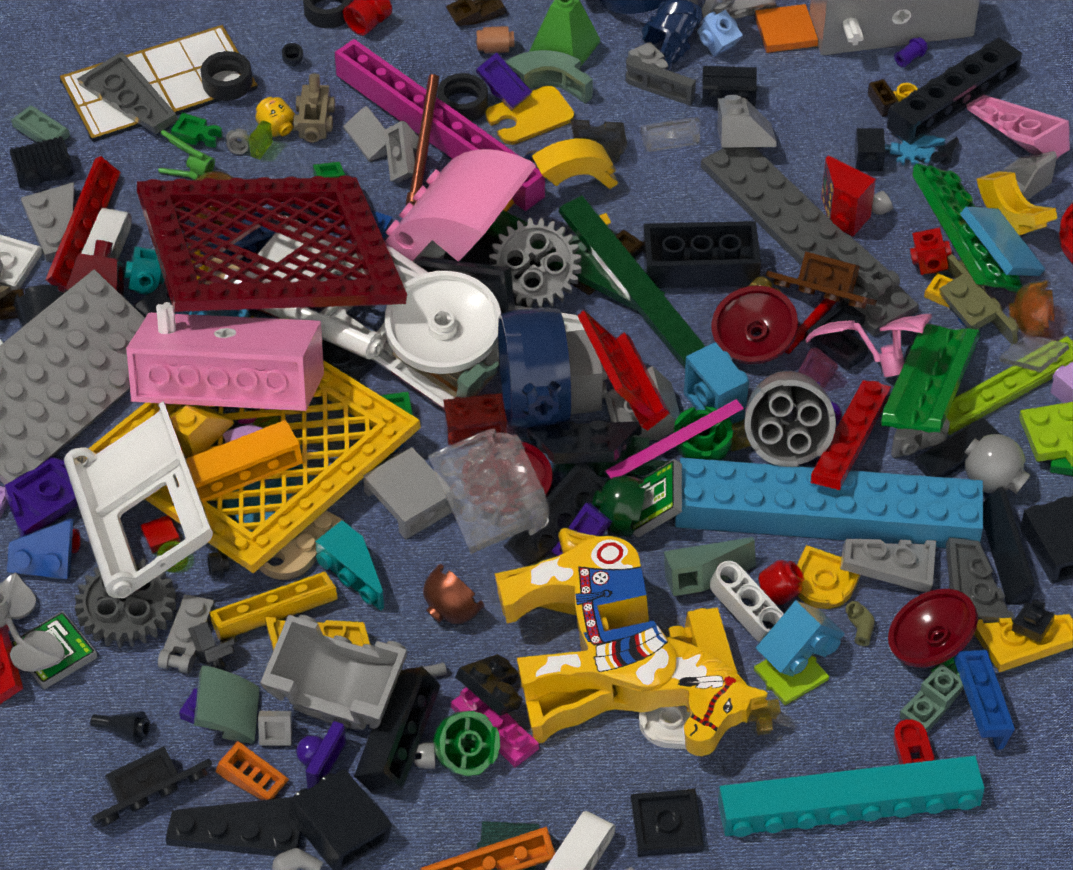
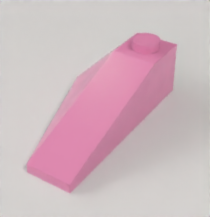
M986 95L967 104L968 111L1031 154L1055 151L1058 158L1070 150L1068 120Z

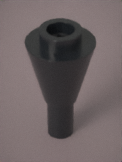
M144 711L112 716L93 714L90 720L92 727L109 729L136 743H140L143 738L147 737L150 731V720Z

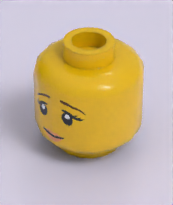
M270 96L263 99L257 105L255 119L267 135L271 137L281 135L283 137L293 130L295 113L284 99Z

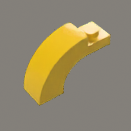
M579 138L553 143L532 155L541 174L555 186L570 177L582 174L594 176L610 190L618 184L613 174L616 172V169L606 150L601 144L593 140Z
M997 171L977 178L978 188L986 207L999 209L1019 235L1047 226V222L1058 219L1056 208L1035 206L1026 200L1017 184L1015 172Z

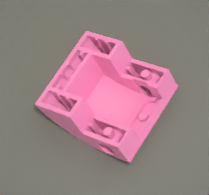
M481 149L462 153L453 158L441 172L435 169L426 180L429 184L428 188L426 189L422 186L412 198L416 203L412 205L409 202L399 214L403 218L401 222L395 220L385 233L389 235L385 240L386 246L392 247L413 262L433 240L459 262L486 233L536 165L523 157L505 151Z

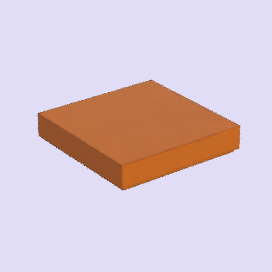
M806 4L755 10V20L766 53L818 46V38Z

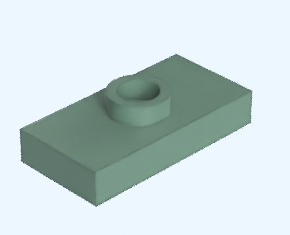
M32 105L11 119L14 128L36 142L47 141L48 139L53 140L54 137L58 139L59 136L66 140L70 136L69 129Z

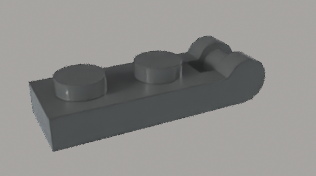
M635 55L629 56L626 59V69L628 71L626 72L625 80L627 84L689 106L695 100L696 80L642 62V59Z
M849 234L826 246V255L829 258L860 266L856 282L874 298L885 294L887 288L893 289L900 284V278L895 271H889Z

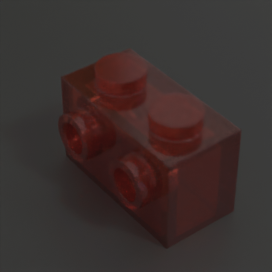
M502 393L455 397L443 400L448 445L507 439V420Z

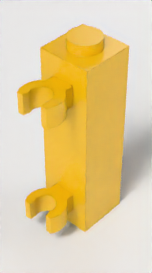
M718 607L710 609L699 608L694 611H688L685 628L683 626L668 628L670 637L667 638L680 640L701 648L724 662L737 673Z

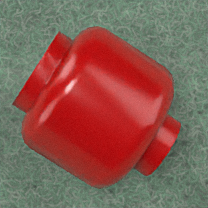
M782 559L775 561L761 571L758 576L759 587L776 605H784L799 595L803 590V582L805 580L803 572L796 563Z

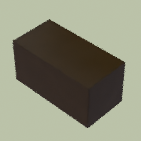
M884 79L869 83L868 97L881 116H887L889 108L895 102H899L898 98Z

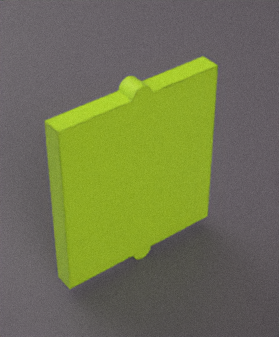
M810 656L805 669L793 677L780 673L767 659L754 666V671L766 683V689L772 690L785 706L829 680V675L816 662L817 658L815 656Z

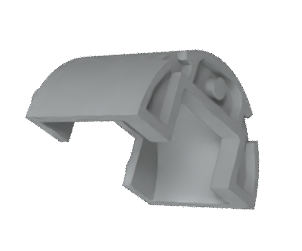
M288 615L260 684L279 701H283L284 697H286L294 705L293 709L330 724L336 721L344 724L345 728L364 730L366 724H370L369 727L375 729L381 723L407 657V649L402 644L394 641H388L387 644L377 641L375 646L364 644L363 647L358 646L342 636L336 635L334 638L324 636L317 621L309 616L300 615L298 618Z

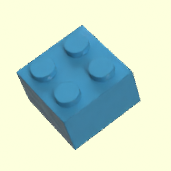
M715 342L686 356L684 395L697 410H705V406L719 409L737 399L744 409L729 418L732 424L745 419L749 379L744 371L739 370L735 366L728 352L723 351Z

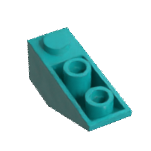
M341 520L315 541L316 559L324 569H330L334 572L343 585L346 587L351 586L357 591L365 603L368 605L373 604L382 611L384 609L383 590L362 535Z

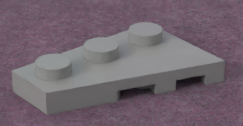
M74 182L21 198L22 206L39 246L42 247L46 262L54 260L74 211Z
M846 539L842 548L840 569L926 593L933 586L936 541L926 540L924 544H912L911 540H900L898 544H887L881 539Z

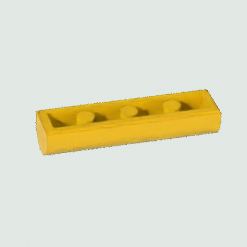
M325 571L209 613L216 635L222 641L265 626V617H276V620H282L287 618L288 615L293 616L333 602L338 597L336 587Z

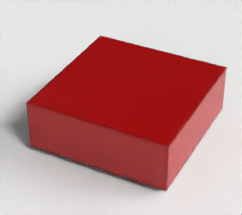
M168 515L140 525L151 553L180 543L179 535Z

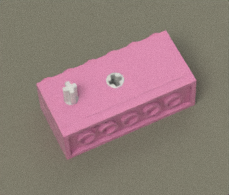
M164 302L163 305L158 304L156 306L157 313L147 314L126 348L131 402L161 403L164 401L165 404L306 411L324 375L321 321L175 314L173 306L169 302Z

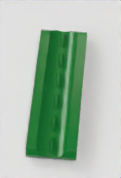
M916 163L913 167V177L974 282L978 285L1006 288L1009 292L1022 294L1025 289L1019 280V275H1006L962 218L960 213L966 206L975 207L972 202V196L966 192L961 184L959 175L953 171H944L931 165L925 166Z
M926 324L923 333L918 332L883 410L881 426L940 433L979 340L980 330L970 328L953 330L933 324Z

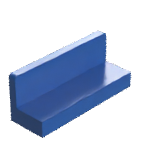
M987 650L960 651L954 657V661L981 738L992 737L996 750L1004 749L1015 727Z

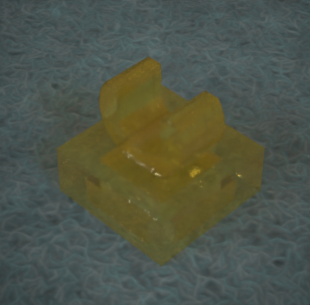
M779 699L767 700V706L751 710L747 722L756 721L757 735L771 734L770 731L773 730L771 719H776L781 712Z

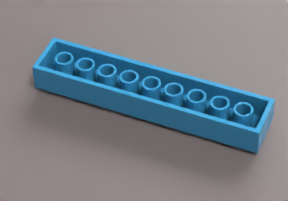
M680 458V463L682 464V512L676 515L675 527L834 540L881 539L887 544H898L900 540H911L912 544H924L926 540L936 541L937 548H946L949 538L979 541V543L983 531V480L850 470L841 489L837 490L812 484L811 473L814 468L782 467L772 464Z

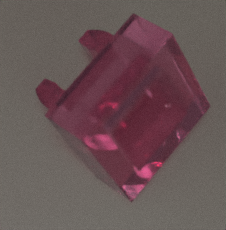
M812 348L809 350L798 372L811 377L816 382H820V386L825 388L829 379L834 376L838 366L821 350Z

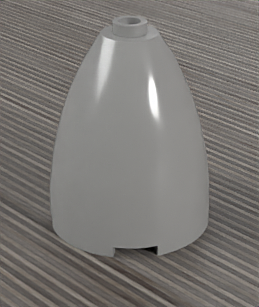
M782 371L768 376L753 390L746 406L744 425L751 446L761 458L774 465L797 467L798 464L808 462L817 456L820 457L826 451L834 437L836 418L829 396L814 379L799 372Z

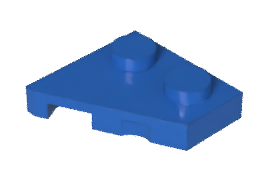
M69 518L58 524L11 540L8 545L7 572L63 579L69 578L74 519Z

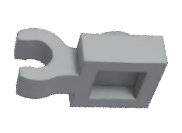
M651 42L628 51V57L635 55L647 64L663 69L668 68L665 56Z

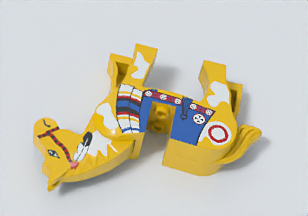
M563 528L558 535L563 554L543 560L536 565L495 573L498 596L503 616H505L507 623L516 622L527 612L537 607L577 616L581 651L517 658L532 735L539 744L544 743L557 731L577 726L605 711L616 709L649 712L661 707L687 706L689 707L690 717L684 724L685 747L689 753L695 756H705L715 750L720 739L729 728L741 722L747 723L751 710L768 705V701L765 699L768 696L766 691L748 686L732 668L703 649L680 640L667 638L655 621H649L647 594L638 552L629 542L621 538L589 535Z

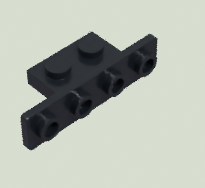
M163 746L106 774L104 777L118 804L93 815L90 818L92 826L99 822L102 827L107 826L120 819L119 812L128 808L135 812L150 804L148 798L158 793L163 798L179 789L177 784L186 779L193 783L208 775L206 769L212 765L210 758L178 774Z

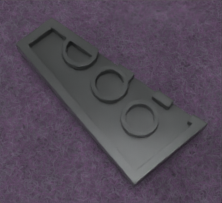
M122 51L77 78L81 87L154 134L159 133L178 120L176 113Z

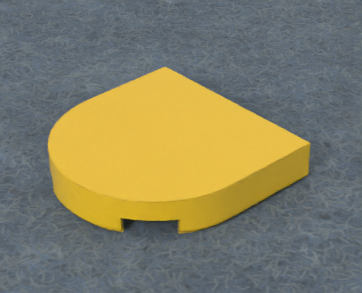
M806 545L797 563L805 578L803 590L797 596L804 603L815 608H836L850 599L861 575L841 570L840 556Z

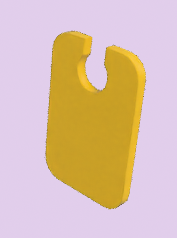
M543 86L532 90L531 95L512 111L501 102L487 108L485 117L491 126L498 124L503 119L514 120L516 122L514 127L503 128L497 131V135L504 143L513 145L571 123L574 119V111L555 87Z

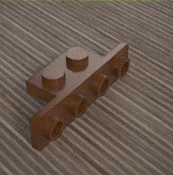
M805 251L798 279L771 271L766 272L767 277L775 278L773 282L775 285L790 288L791 283L799 285L798 291L815 295L816 290L824 292L823 298L840 302L841 297L850 299L848 305L865 309L866 304L876 306L877 300L853 294L860 269L859 265Z

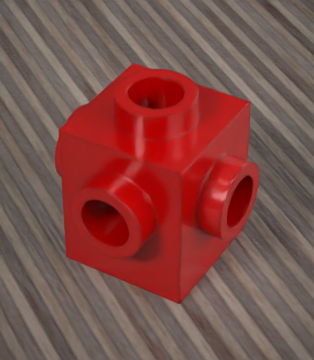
M940 227L912 233L915 247L910 248L912 264L919 265L921 275L949 269L947 257L952 254L949 240L943 241Z

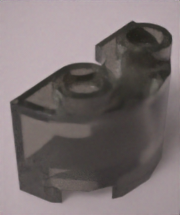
M571 119L573 139L593 140L604 147L613 164L620 160V155L624 153L628 146L624 123L605 121L603 125L594 127L590 125L589 120Z

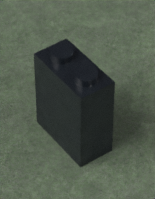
M1073 496L1061 497L1054 502L1034 505L1024 510L1020 529L1051 584L1073 578Z
M345 768L336 774H327L318 784L309 789L299 790L292 797L288 816L332 870H342L387 843L392 827L389 820Z

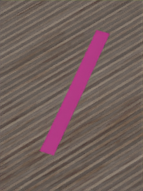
M735 399L605 471L610 478L622 476L744 408Z

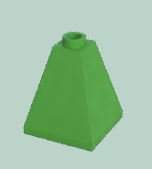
M555 0L550 5L530 51L550 50L562 52L579 59L581 66L599 45L600 37L580 0Z

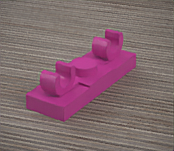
M467 687L461 690V695L451 702V708L455 712L475 711L485 714L489 718L488 720L491 721L492 725L499 732V753L515 768L539 750V743L508 713L499 716Z

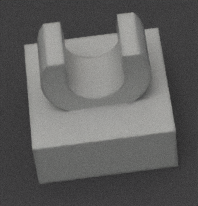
M259 711V745L291 746L292 712Z

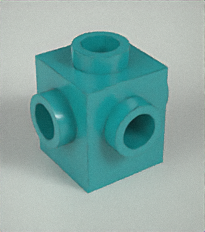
M135 246L132 262L126 261L124 278H129L128 289L140 294L152 293L158 288L159 284L164 282L155 250Z

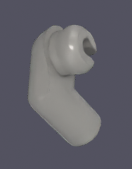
M294 848L277 855L273 860L272 870H298L300 868L303 870H320L323 861L299 848Z

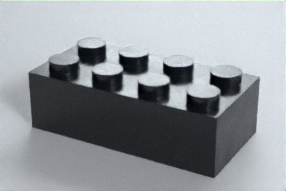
M756 221L644 224V271L658 288L759 286L761 260Z

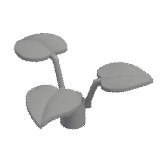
M15 572L0 583V627L7 624L15 642L18 643L10 652V658L15 667L28 672L44 670L64 660V648L60 641L48 632L32 631L24 639L19 636L12 619H21L29 615L35 609L36 598L32 590L26 586Z

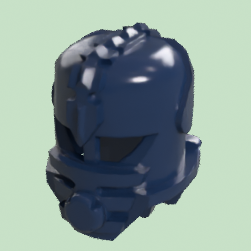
M688 0L662 1L656 16H651L650 21H647L646 25L642 28V40L645 43L651 42L656 44L661 40L664 41L660 51L665 56V61L668 64L667 70L670 68L671 63L675 64L684 56L687 50H690L691 47L687 40L701 22L702 11L700 6Z

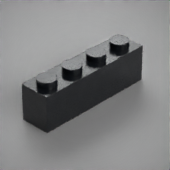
M423 666L401 670L379 727L371 730L354 777L373 795L403 790L441 686Z

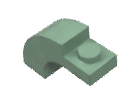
M539 50L522 53L505 61L530 90L539 86H556L564 89L583 103H587L592 99L593 79L588 74L580 71L581 61L571 55L557 51Z

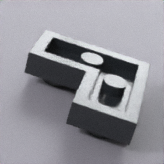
M843 301L806 331L805 339L818 327L831 322L855 320V323H859L862 326L866 315L853 306L848 305L849 303ZM847 329L817 335L809 341L848 370L868 354V346L852 335L856 330Z
M498 654L460 667L455 676L456 679L499 716L519 709L523 698L510 685L515 683L519 671L511 666L506 658Z

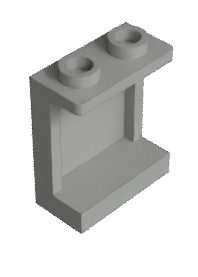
M413 447L402 453H397L392 459L364 475V493L368 497L374 494L397 519L399 533L405 540L455 511L454 492Z

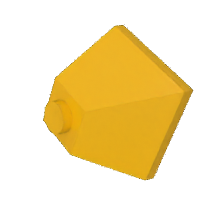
M182 404L170 415L186 457H192L206 451L234 424L232 419L203 405Z

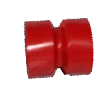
M354 0L344 8L343 17L353 32L364 36L392 14V5L390 0Z

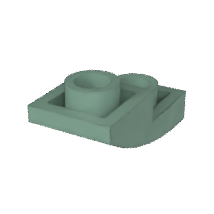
M941 664L921 684V690L902 708L900 718L902 720L913 719L919 721L926 729V732H928L964 689L961 678Z

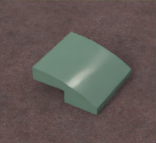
M202 665L199 672L194 726L222 731V738L253 744L255 741L260 687L233 673Z

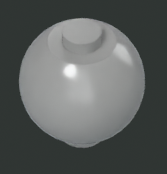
M990 434L984 436L980 441L975 438L964 452L968 455L965 461L967 476L970 480H983V492L992 494L999 487H1003L1005 490L1010 489L1017 494L1030 477V474L1024 470L1026 460L1021 447L1017 442L1005 435Z

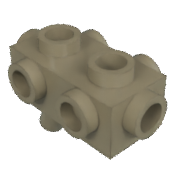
M316 73L309 75V85H302L301 96H296V112H299V115H294V131H299V138H303L311 143L317 142L319 139H326L327 132L333 131V116H329V113L335 112V96H330L329 85H320V75Z

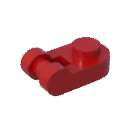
M913 719L900 721L896 725L893 735L899 764L935 760L924 726L919 721ZM910 753H920L921 758L911 759Z

